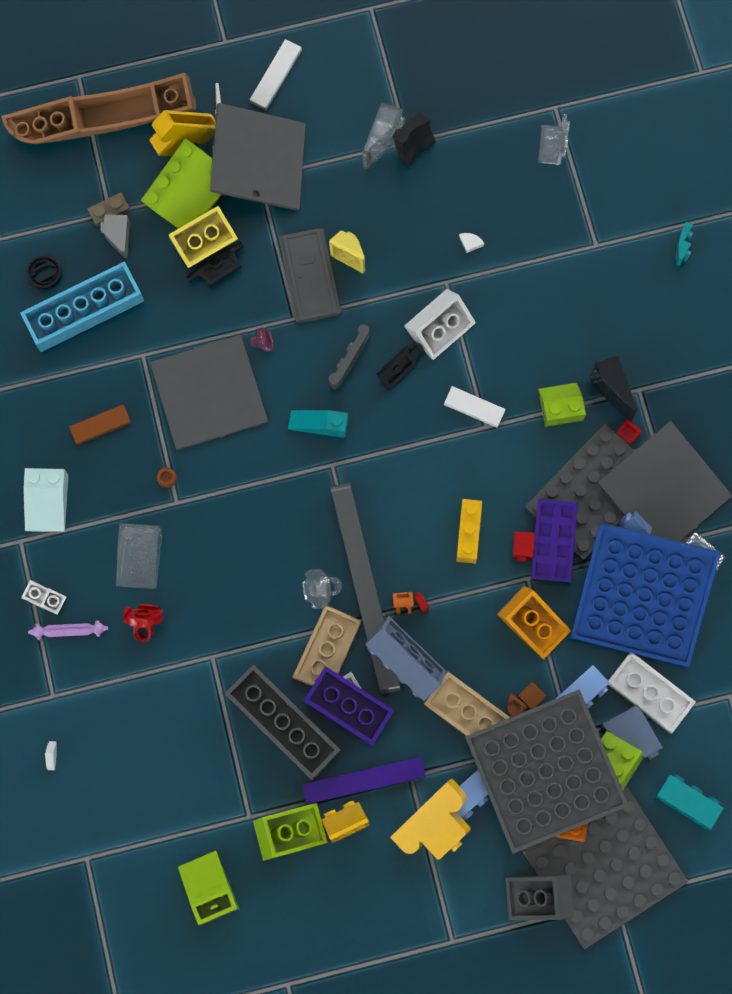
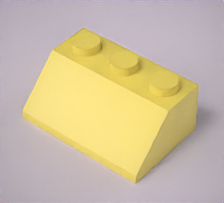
M219 206L169 234L172 244L188 268L238 240Z

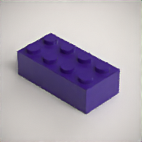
M326 666L302 701L370 746L374 744L394 712L393 709Z

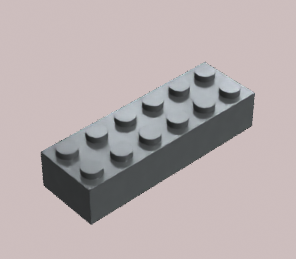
M252 665L224 693L312 781L341 753V750L255 665Z

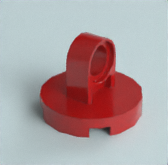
M140 604L138 609L133 610L132 606L123 611V621L133 626L134 637L139 642H147L154 634V625L163 621V609L159 611V606L151 604ZM139 628H145L148 631V636H142Z

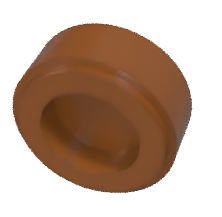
M166 467L157 473V481L160 486L170 488L175 485L177 476L173 469Z

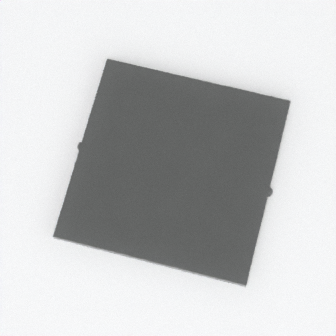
M218 103L214 145H212L213 157L210 192L298 211L300 209L302 169L304 168L303 152L306 123Z
M241 335L198 348L194 347V349L150 362L177 451L268 423Z
M671 421L636 450L633 449L627 458L597 482L624 516L628 512L632 514L636 511L652 527L650 535L675 541L682 540L693 529H697L702 521L732 497L727 488Z

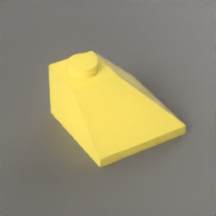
M341 230L329 241L330 256L364 273L365 257L357 237L351 232L346 233Z

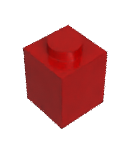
M515 531L512 559H516L520 563H527L528 560H532L535 533Z

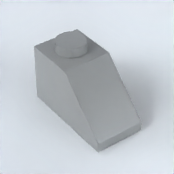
M105 215L104 221H101V233H104L106 240L123 258H128L130 231L128 216Z

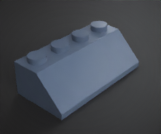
M388 616L369 637L365 645L372 655L379 657L382 660V664L396 674L401 683H406L416 697L425 701L441 686L447 671Z

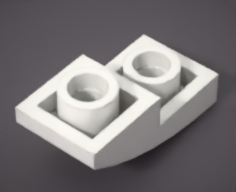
M30 580L21 599L58 615L66 596Z

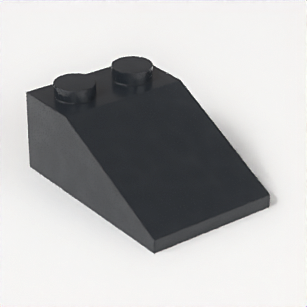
M616 355L596 361L592 369V375H590L592 385L596 386L598 392L626 419L633 420L637 412V406L619 356Z

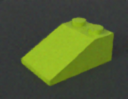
M317 803L253 820L263 861L328 843Z

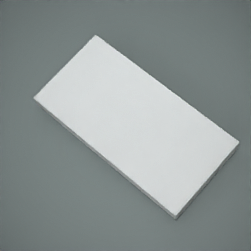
M629 653L608 680V686L634 706L638 705L645 715L670 734L673 733L696 703V701L633 653Z

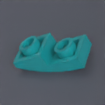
M687 221L677 243L676 265L678 266L681 265L682 261L687 262L691 251H689L691 246L689 240L693 235V232H691L693 224Z

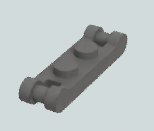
M363 324L358 327L356 340L354 342L351 341L346 349L348 353L345 358L339 360L336 373H332L329 376V386L331 389L337 390L340 388L369 339V327Z

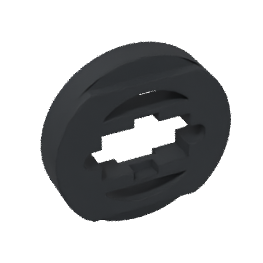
M41 255L32 259L28 264L27 277L35 288L49 289L60 281L62 269L55 258ZM50 266L55 268L49 276L40 279L34 278L36 276L35 273L43 268L46 269Z

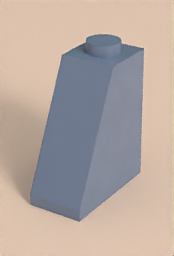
M638 705L600 726L603 731H608L641 750L643 759L646 757L649 760L660 755L658 751L663 748Z

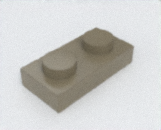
M122 192L87 208L96 227L101 225L105 215H123L130 211Z

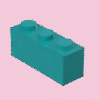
M676 774L673 776L668 775L655 797L706 830H711L724 809L720 806L721 802L711 796L709 798L702 795L703 791L694 785L689 787L684 783L685 780Z

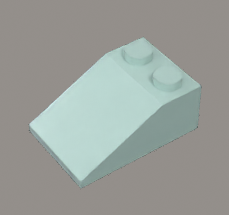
M25 468V531L65 532L68 474L65 469Z

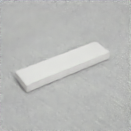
M285 39L251 96L250 103L264 110L268 109L302 51V47Z

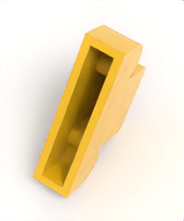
M164 110L152 123L156 133L149 141L159 156H173L185 138L192 143L197 142L199 145L208 142L214 136L216 120L212 114Z
M450 779L390 838L402 851L408 854L416 852L423 844L436 859H441L450 850L455 852L463 844L460 840L471 830L470 826L457 813L467 802L466 793L453 779Z

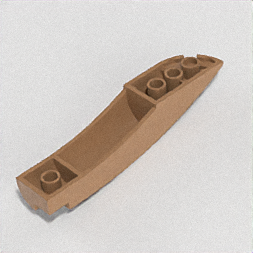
M186 73L131 88L78 97L69 96L1 116L8 132L16 139L29 144H40L89 137L153 122L164 110L194 111L196 110V100L192 94L189 77Z

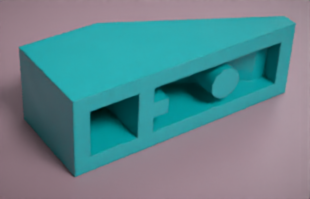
M291 410L288 430L346 438L349 417L348 413L331 410Z

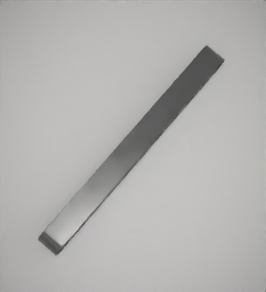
M349 482L330 488L368 640L384 620ZM371 654L380 694L384 695L401 691L396 674L391 669H387L379 657Z

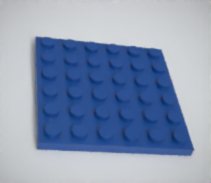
M600 522L571 638L689 667L721 554L720 551Z

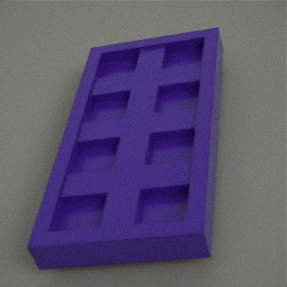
M538 499L531 579L572 582L578 502Z

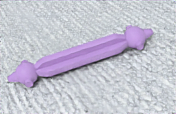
M99 620L95 621L94 625L88 623L48 625L43 628L40 624H35L36 626L29 630L28 634L37 637V640H40L43 635L47 637H60L95 633L97 637H100L103 631L108 630V626H104Z

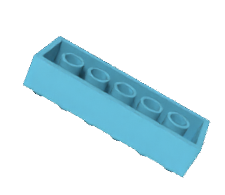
M124 261L20 312L36 346L40 352H43L144 302V299Z

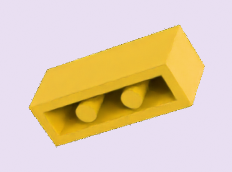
M462 499L456 562L476 564L482 501Z

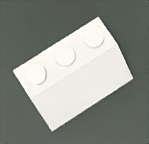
M446 289L404 326L412 339L421 344L426 354L434 360L476 322L460 296Z

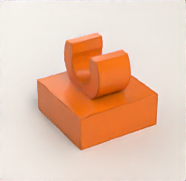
M392 593L393 606L396 608V613L400 615V609L406 607L408 614H411V607L414 606L413 593Z

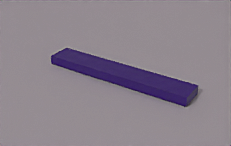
M422 757L309 782L302 784L306 804L308 805L425 778L426 774Z

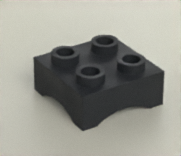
M420 111L392 135L399 158L408 166L414 162L415 157L420 151L432 146L436 142L430 129V119Z

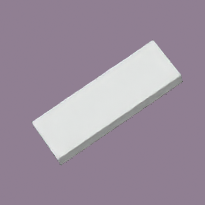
M453 386L444 402L445 406L498 428L506 410Z

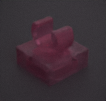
M264 327L256 329L257 336L250 338L251 346L255 345V348H261L267 352L274 350L271 332Z

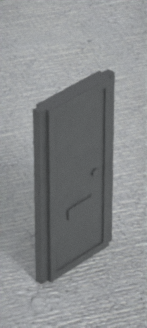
M323 228L279 237L296 323L341 314Z

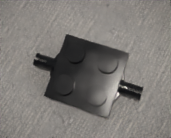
M239 240L232 246L228 245L195 264V270L186 275V278L191 282L200 276L210 288L242 268L235 256V252L244 248V245Z

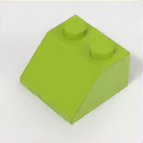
M577 383L538 389L545 427L584 421L586 411L583 396Z

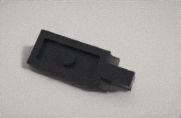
M414 341L411 345H407L376 374L387 389H391L417 364V356L424 348L421 344Z

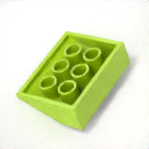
M185 138L141 201L178 229L210 211L222 195L210 192L212 157Z

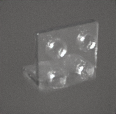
M563 114L561 127L542 125L538 163L560 165L562 158L566 157L567 138L570 128L567 114Z

